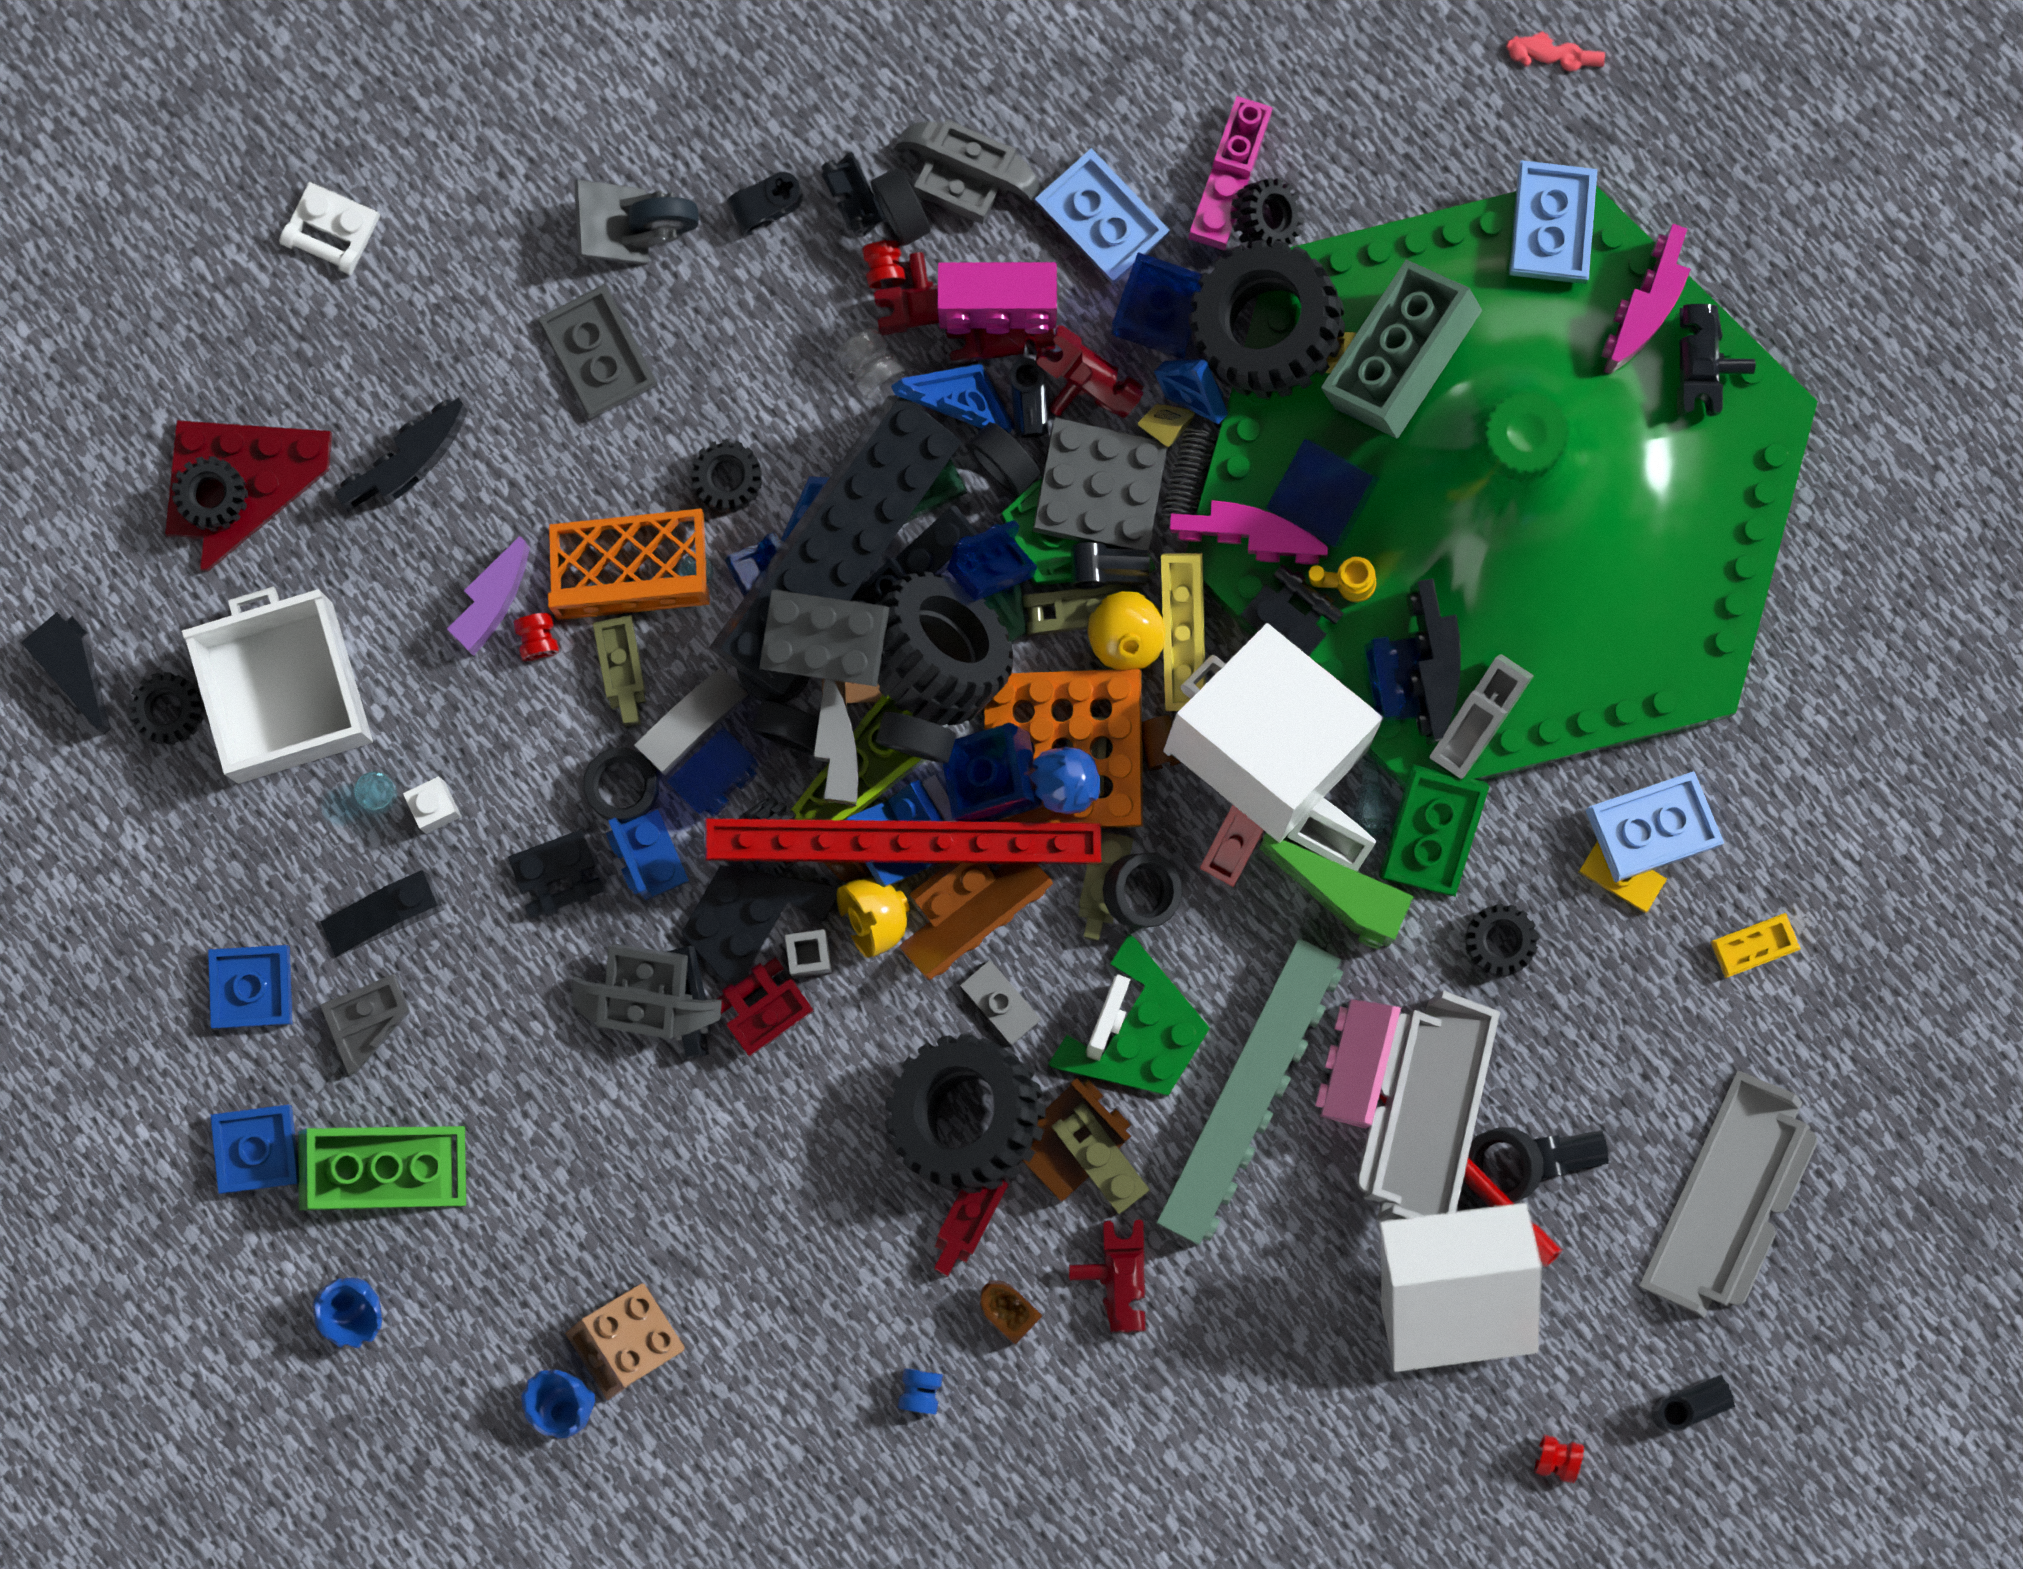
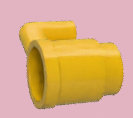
M1351 557L1345 560L1340 565L1338 573L1324 572V569L1317 565L1309 570V582L1313 587L1338 588L1341 596L1350 602L1367 600L1372 596L1376 588L1374 567L1368 560L1362 557Z

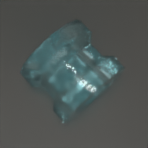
M372 771L365 773L358 779L354 788L357 802L371 813L380 814L387 812L397 800L396 785L381 772Z

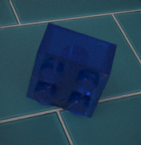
M1138 252L1112 322L1111 335L1184 360L1192 340L1191 336L1194 333L1189 327L1188 314L1195 312L1190 305V300L1193 292H1200L1202 289L1198 283L1202 274Z
M1304 439L1266 508L1333 547H1342L1380 478L1315 441Z
M1006 723L955 739L949 762L942 763L953 820L960 822H994L1043 807L1042 800L1035 795L1036 786L1030 778V775L1036 770L1033 768L1034 757L1029 732L1012 723Z

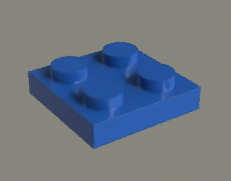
M275 945L208 949L210 1022L212 1029L293 1025L290 946Z
M292 1105L210 1115L218 1194L299 1184V1166Z

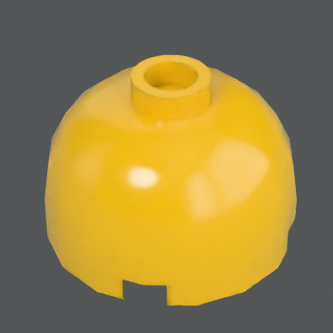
M1122 591L1104 598L1101 601L1102 604L1096 608L1095 612L1093 613L1092 611L1088 620L1087 633L1094 654L1105 666L1114 670H1141L1146 668L1158 658L1164 648L1166 631L1160 608L1138 592Z
M874 877L855 879L837 889L839 913L841 917L848 913L851 925L858 934L851 935V938L857 949L865 957L870 958L885 953L893 948L904 936L907 926L906 913L909 912L910 907L905 894L901 890L896 891L891 885L882 887L876 882Z

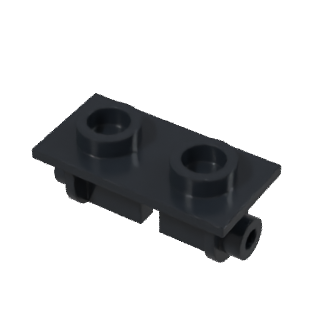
M851 151L838 163L835 160L824 163L821 166L823 170L821 177L825 180L833 197L844 195L845 200L839 201L837 206L847 229L852 230L854 235L863 233L866 236L885 219V216Z

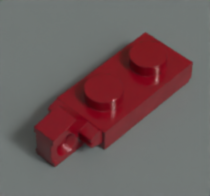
M1003 1181L1002 1186L992 1190L982 1186L981 1193H967L960 1190L937 1235L938 1240L934 1247L943 1252L934 1267L936 1272L948 1277L957 1259L967 1263L970 1255H973L1009 1183Z

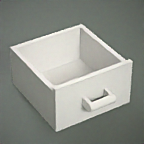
M274 586L228 600L232 616L182 631L188 646L224 775L236 783H243L373 743L333 603L319 589L279 601ZM267 598L270 600L271 604L241 613L240 606Z
M1267 623L1227 664L1217 656L1211 655L1180 686L1182 692L1191 700L1176 714L1163 752L1168 756L1173 754L1280 843L1368 752L1383 716ZM1210 670L1216 673L1201 690L1195 685Z
M1527 1203L1380 1222V1301L1394 1372L1538 1353L1541 1264Z

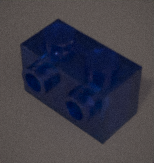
M722 727L667 780V783L702 819L708 814L713 818L727 806L729 800L726 797L736 787L743 790L755 779L757 773L754 770L759 764Z

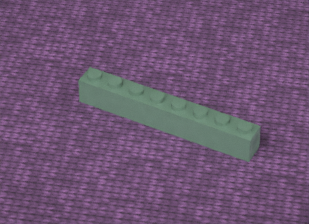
M1298 938L1156 1222L1157 1225L1197 1245H1200L1203 1238L1208 1241L1212 1239L1220 1222L1214 1215L1220 1203L1228 1206L1238 1186L1232 1179L1238 1167L1246 1170L1256 1150L1249 1145L1256 1131L1264 1134L1273 1116V1113L1268 1111L1267 1108L1273 1096L1280 1099L1283 1096L1291 1077L1285 1075V1072L1291 1060L1299 1063L1309 1043L1302 1038L1309 1025L1314 1028L1317 1027L1326 1009V1006L1320 1004L1326 990L1332 993L1335 991L1344 971L1337 968L1341 961L1340 958Z

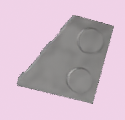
M395 974L320 1004L348 1075L356 1074L410 1012Z

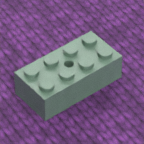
M1406 259L1322 385V391L1336 410L1398 439L1482 312V308L1469 287Z

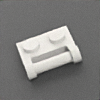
M309 182L290 222L285 226L281 234L280 244L290 249L294 246L338 265L340 271L351 275L380 214L375 210ZM308 224L351 244L344 252L305 235L301 231L304 225Z

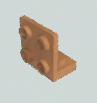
M645 1284L636 1286L581 1319L565 1333L607 1401L621 1393L633 1382L679 1355L685 1349Z

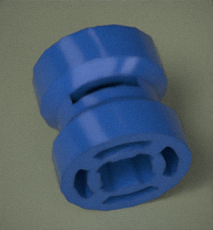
M904 1368L902 1381L905 1384L904 1393L899 1396L897 1408L937 1415L939 1402L935 1397L937 1389L942 1385L943 1374ZM917 1388H924V1391H918Z

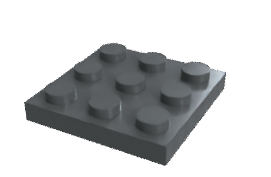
M1054 418L1032 532L1082 543H1100L1109 549L1147 550L1149 552L1167 446L1154 439Z

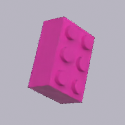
M1056 262L938 263V316L940 329H947V332L951 334H966L970 332V329L986 328L987 333L1005 334L1009 332V328H1025L1026 333L1043 334L1048 332V328H1056Z

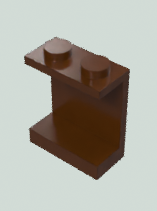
M1076 1078L1045 1109V1119L1038 1120V1127L1044 1130L1041 1141L1034 1140L1030 1148L1036 1153L1030 1162L1022 1160L1061 1203L1089 1176L1055 1133L1051 1125L1059 1119L1062 1121L1066 1120L1075 1113L1073 1108L1083 1102L1118 1149L1131 1138V1135L1126 1131L1131 1124L1117 1109L1112 1110L1110 1113L1099 1102L1104 1096L1088 1079L1082 1084ZM1085 1125L1073 1133L1079 1144L1092 1135Z

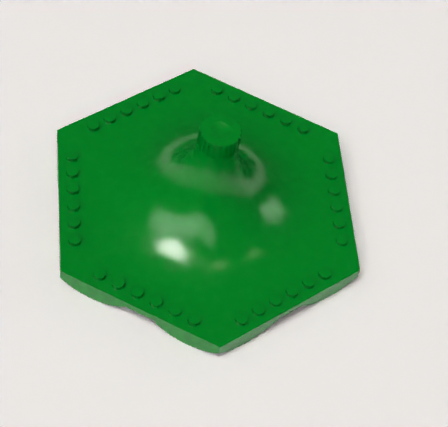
M1597 185L1589 280L1586 284L1509 275L1516 191L1297 245L1307 251L1311 259H1317L1337 289L1345 312L1341 317L1345 323V332H1355L1357 334L1406 259L1469 287L1482 308V312L1398 439L1336 410L1321 389L1330 373L1325 372L1321 376L1316 372L1310 377L1313 382L1312 385L1304 390L1300 384L1292 387L1293 394L1281 397L1277 391L1272 392L1270 399L1258 398L1254 391H1251V394L1246 396L1236 392L1234 387L1231 390L1226 408L1228 415L1222 422L1196 515L1211 516V502L1214 500L1255 507L1280 516L1311 533L1328 547L1327 559L1319 558V564L1317 565L1321 566L1324 572L1338 573L1340 565L1345 560L1351 557H1362L1368 560L1374 567L1376 588L1372 596L1367 600L1350 602L1341 596L1338 588H1318L1310 584L1309 570L1316 565L1295 563L1296 557L1280 556L1279 562L1256 561V554L1248 553L1249 538H1241V544H1224L1217 542L1218 536L1202 535V541L1200 542L1189 541L1186 553H1202L1203 589L1252 638L1258 631L1245 622L1240 615L1265 585L1277 594L1284 588L1285 585L1273 576L1282 564L1293 573L1300 572L1307 578L1305 582L1322 596L1326 593L1334 600L1333 605L1341 610L1344 615L1335 626L1324 617L1318 621L1316 625L1327 633V636L1311 654L1310 658L1383 716L1367 754L1404 789L1412 764L1453 774L1429 758L1439 741L1427 745L1425 736L1419 735L1416 725V713L1420 712L1417 697L1411 696L1408 687L1407 677L1408 674L1412 673L1411 667L1420 661H1425L1424 655L1420 656L1415 645V632H1419L1416 616L1411 617L1407 607V594L1411 593L1410 587L1421 580L1433 578L1441 617L1457 614L1461 648L1460 681L1456 703L1448 727L1471 692L1475 690L1494 659L1500 654L1534 675L1506 719L1466 774V778L1485 781L1558 759L1602 748L1640 742L1703 726L1732 717L1737 712L1818 401L1689 275L1674 307L1642 350L1613 373L1604 372L1608 358L1602 357V352L1609 334L1616 335L1619 323L1613 321L1618 304L1621 299L1628 300L1634 289L1640 290L1647 269H1654L1657 258L1651 256L1655 242ZM1268 291L1259 294L1244 347L1251 349L1268 348L1288 337L1300 317L1301 304L1299 299L1294 294L1285 291ZM1683 305H1717L1723 333L1722 340L1719 341V353H1723L1724 358L1755 359L1756 368L1754 374H1719L1720 384H1723V409L1719 415L1714 417L1706 415L1705 404L1700 398H1695L1694 409L1684 416L1677 414V388L1680 387L1679 340L1691 334L1689 330L1680 328L1679 308H1683ZM1296 594L1288 602L1304 616L1312 609L1311 606Z

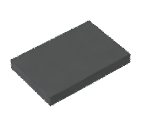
M606 284L537 318L589 420L658 386Z

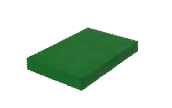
M1412 764L1380 868V878L1456 897L1488 794L1489 784L1466 777L1460 779L1454 774Z

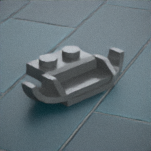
M948 119L944 123L928 121L907 127L903 130L893 149L901 152L903 149H912L922 153L921 162L926 164L914 185L913 191L916 196L980 224L984 223L998 195L1006 197L1008 191H1011L1024 200L1026 207L1033 210L1036 205L1035 198L1040 194V186L1034 172L1016 154L1015 148Z
M614 943L608 946L606 981L591 983L582 980V977L579 976L572 978L571 999L573 1004L585 1017L595 1022L597 1027L670 1039L689 1034L720 1020L722 1000H694L692 995L685 994L688 955Z

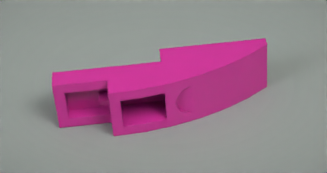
M1236 96L1210 176L1190 229L1189 240L1225 251L1233 225L1236 222V219H1231V212L1237 211V208L1231 206L1232 201L1239 198L1236 193L1243 189V186L1249 184L1273 107Z
M1672 224L1666 235H1658L1651 256L1657 258L1654 269H1647L1640 290L1634 289L1628 300H1620L1613 321L1619 323L1616 335L1609 334L1602 352V357L1608 358L1604 372L1613 373L1641 351L1655 335L1677 302L1691 270L1676 264L1687 228Z
M1212 500L1211 516L1171 514L1170 531L1171 533L1178 534V540L1200 542L1202 541V535L1218 536V543L1241 544V538H1249L1248 553L1256 554V561L1279 562L1280 556L1296 557L1295 563L1318 565L1319 558L1327 559L1328 547L1311 533L1280 516L1255 507Z

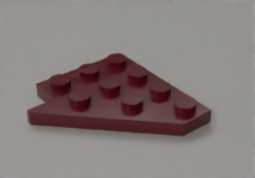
M177 420L165 534L172 537L203 539L200 569L209 572L329 471L332 432ZM209 456H213L220 461L222 459L227 461L240 473V476L246 483L245 489L248 491V498H245L244 502L247 504L245 511L240 510L238 513L241 518L237 522L234 519L229 522L231 526L226 529L222 526L218 527V531H210L208 528H205V530L197 528L179 513L177 505L173 502L172 496H175V492L172 490L173 483L177 484L179 480L176 474L178 471L183 473L187 469L184 465L189 461L192 465L197 463L196 458L198 457L209 460ZM207 480L200 484L196 491L198 504L205 508H212L220 504L225 493L222 483L217 480Z

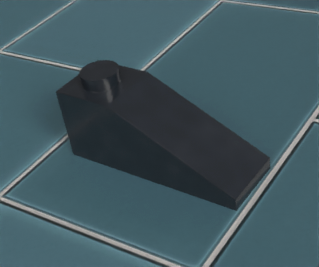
M56 612L21 643L97 730L106 734L110 730L107 712L91 647L83 638L88 632L74 616L66 619Z
M420 870L384 886L320 922L336 958L443 911L444 908L430 875L424 870Z

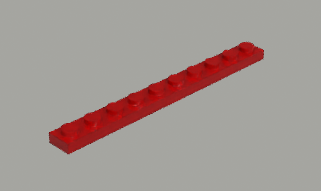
M706 818L705 861L1098 865L1101 863V823Z

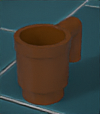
M1169 715L1151 718L1142 722V745L1149 771L1163 769L1162 764L1170 762V767L1181 764L1174 756H1168L1163 752L1173 725Z

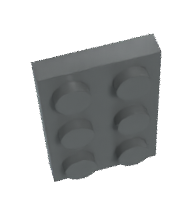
M772 590L759 669L877 687L889 607Z

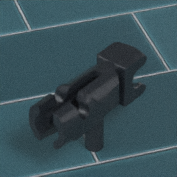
M1683 305V308H1679L1680 328L1689 330L1691 334L1679 340L1680 387L1677 388V414L1684 416L1694 409L1695 398H1700L1705 404L1706 415L1714 417L1719 415L1723 409V384H1720L1719 374H1754L1756 368L1755 359L1724 358V354L1719 353V341L1722 340L1723 333L1717 305Z

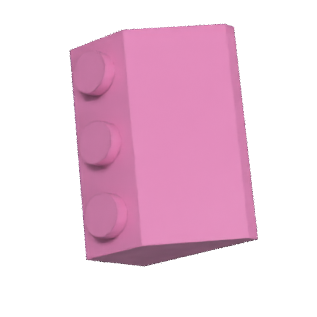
M1354 999L1349 1001L1347 1008L1340 1006L1334 1028L1341 1031L1338 1046L1330 1045L1325 1063V1068L1332 1069L1328 1085L1320 1084L1315 1106L1322 1108L1320 1117L1365 1129L1372 1125L1401 1010L1400 1007Z

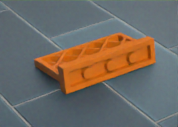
M702 509L549 524L551 592H548V608L557 620L710 605V592L706 580L704 512ZM694 521L695 532L684 544L671 534L680 522ZM652 525L660 533L645 548L633 536L642 526ZM614 529L621 537L607 552L594 541L604 530ZM583 532H591V533L587 536V535H586L585 533H583ZM576 533L583 541L568 556L560 549L559 534ZM668 538L680 549L664 564L652 553ZM627 542H630L641 553L626 568L614 557ZM694 545L696 554L690 550ZM589 546H592L603 557L588 572L576 560ZM685 554L696 561V575L679 576L672 569ZM560 556H561L563 559H565V561H564L561 565H560ZM649 558L661 569L651 580H641L633 573ZM609 562L623 572L612 584H602L595 578ZM571 566L585 576L576 587L561 589V577ZM667 574L671 576L670 578H664ZM629 578L633 580L632 582H626Z

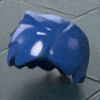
M1071 747L1050 749L1041 752L1040 756L1033 761V768L1036 771L1030 775V778L1036 786L1035 795L1043 800L1044 806L1047 809L1064 814L1080 813L1098 799L1100 794V777L1093 757L1083 750Z
M352 1277L332 1280L314 1298L312 1308L316 1328L323 1337L338 1347L348 1345L353 1348H360L364 1341L372 1342L381 1329L382 1312L379 1297L363 1279Z
M543 1370L537 1372L527 1381L526 1388L521 1396V1402L525 1418L538 1432L546 1436L568 1439L581 1431L588 1423L595 1403V1394L593 1391L588 1390L580 1379L559 1370Z

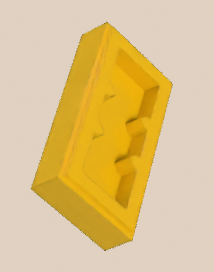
M1598 840L1578 873L1644 913L1648 912L1667 878L1651 870L1615 883Z
M1786 913L1710 942L1725 979L1801 950Z

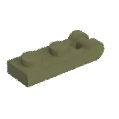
M1106 585L1099 589H1072L1023 596V609L1028 611L1029 622L1025 624L1026 635L1031 637L1088 629L1089 617L1092 611L1094 613L1096 608L1102 604L1101 601L1107 596L1118 592H1132L1131 585ZM1054 606L1056 619L1044 620L1043 608Z
M1081 1102L1073 1108L1075 1113L1064 1121L1059 1119L1051 1127L1119 1215L1148 1193L1150 1189L1090 1110ZM1085 1125L1092 1135L1079 1144L1073 1133Z

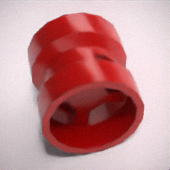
M877 241L867 244L862 248L864 261L871 268L866 274L869 288H882L880 280L892 278L893 286L901 285L906 281L904 268L898 265V259L901 256L900 243L898 241Z
M551 613L527 615L513 622L515 633L522 637V644L519 647L522 661H533L543 657H550L560 652L557 640L550 633L554 627Z
M1544 1434L1539 1446L1543 1448L1541 1458L1535 1462L1534 1473L1542 1476L1555 1473L1562 1481L1574 1484L1581 1468L1584 1445L1575 1442L1560 1444L1556 1437Z

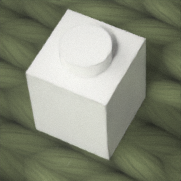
M439 776L403 793L419 829L426 834L461 817L446 783Z

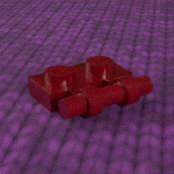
M776 957L764 965L759 963L751 969L752 974L735 986L732 983L722 989L724 994L717 998L722 1000L721 1014L731 1007H734L739 1014L726 1025L749 1057L756 1054L814 1012L791 978L779 987L775 984L772 978L784 970V967ZM763 986L768 994L751 1007H748L743 999Z

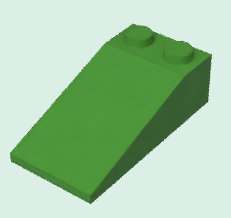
M1268 833L1265 834L1259 849L1352 932L1359 934L1358 941L1377 950L1383 945L1389 947L1393 943L1413 899L1412 895L1285 840L1279 843Z
M465 1126L306 1128L298 1131L299 1211L466 1206ZM452 1135H456L457 1198H452Z

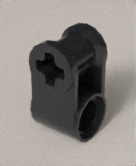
M778 172L755 185L735 192L726 202L743 235L750 236L753 234L752 230L764 224L768 227L774 221L797 210L803 201V193L799 181L794 175L789 172ZM785 186L789 190L791 197L784 200L779 194L778 189Z

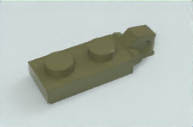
M629 615L594 622L593 629L606 698L610 701L611 709L620 708L625 728L641 725L637 704L646 702V688L633 618Z
M1101 831V863L1098 865H1087L1078 905L1080 907L1078 917L1087 918L1084 937L1087 940L1099 941L1103 922L1113 924L1114 918L1110 915L1104 903L1102 887L1105 875L1112 864L1123 856L1131 854L1134 838Z

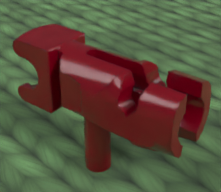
M915 252L909 255L913 281L912 289L901 290V287L876 290L873 293L877 307H890L894 310L890 316L882 317L878 320V328L881 335L907 332V328L939 323L938 285H933L932 281H928L924 253Z
M1058 325L1055 329L1054 343L1062 350L1055 352L1047 347H1041L1036 355L1038 366L1055 378L1061 376L1068 381L1049 405V409L1054 414L1061 416L1077 394L1082 396L1086 393L1095 399L1094 402L1097 406L1122 418L1127 417L1142 398L1144 386L1130 376H1126L1122 381H1116L1118 375L1117 366H1113L1081 344L1082 339L1063 325Z
M986 328L970 329V332L966 334H951L945 329L947 338L962 339L966 343L962 349L954 350L950 353V365L953 367L977 364L979 360L1023 355L1025 353V342L1028 339L1035 342L1037 352L1041 347H1047L1050 350L1056 349L1053 328H1048V332L1043 334L1026 333L1025 328H1009V332L1005 334L987 333Z
M1138 1219L1134 1221L1133 1234L1128 1239H1120L1115 1235L1112 1221H1103L1105 1264L1069 1265V1281L1100 1280V1283L1105 1285L1106 1297L1103 1298L1102 1302L1107 1312L1110 1332H1143L1146 1330L1145 1311L1133 1310L1129 1306L1132 1301H1139L1145 1298L1143 1220Z

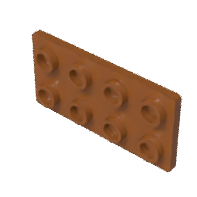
M948 863L909 894L929 922L900 944L899 947L927 980H931L935 976L945 973L951 964L964 953L977 948L983 939L996 928L1009 923L1013 919L1014 914L1027 904L1040 899L1046 889L1052 886L1053 882L1037 864H1003L992 873L985 863Z

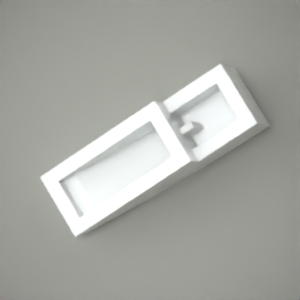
M1322 798L1287 835L1288 838L1319 855L1354 871L1359 870L1376 843V840L1361 826L1325 798Z

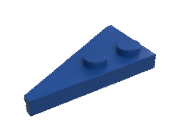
M981 364L901 378L891 386L894 394L981 429L989 422L997 424L1007 433L1015 429L1012 420Z

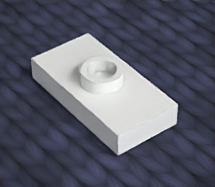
M1118 974L1117 977H1114L1086 1050L1087 1057L1100 1061L1110 1032L1119 1033L1126 1012L1120 1010L1130 982L1129 978Z

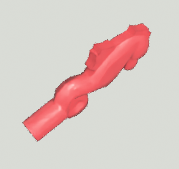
M1543 31L1539 34H1534L1533 37L1519 38L1516 36L1507 42L1506 48L1512 60L1520 61L1526 67L1531 64L1530 57L1547 64L1560 60L1562 68L1567 71H1576L1581 66H1604L1605 52L1581 50L1578 45L1573 43L1553 46V40Z

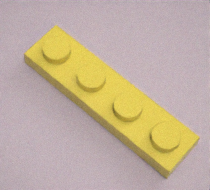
M1163 553L1161 555L1162 614L1166 631L1163 648L1165 711H1180L1191 700L1182 692L1180 686L1205 662L1202 553ZM1205 675L1195 684L1200 690L1206 685Z

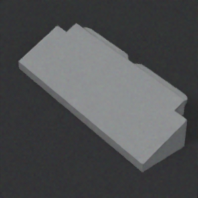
M1442 991L1429 999L1425 1013L1414 1010L1409 1014L1399 1015L1380 1093L1387 1098L1385 1107H1378L1375 1110L1372 1125L1369 1126L1357 1177V1186L1361 1191L1365 1192L1364 1199L1381 1202L1377 1221L1385 1222L1456 1212L1500 1011Z
M1737 1070L1639 1287L1705 1318L1713 1300L1728 1308L1730 1304L1740 1306L1745 1303L1776 1235L1775 1227L1768 1222L1771 1213H1783L1788 1209L1818 1142L1815 1133L1809 1130L1810 1126L1795 1119L1802 1105V1101L1795 1093Z

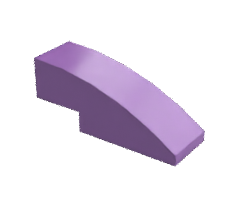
M520 536L464 590L474 602L447 628L452 636L472 656L492 636L517 594L530 549L525 540Z

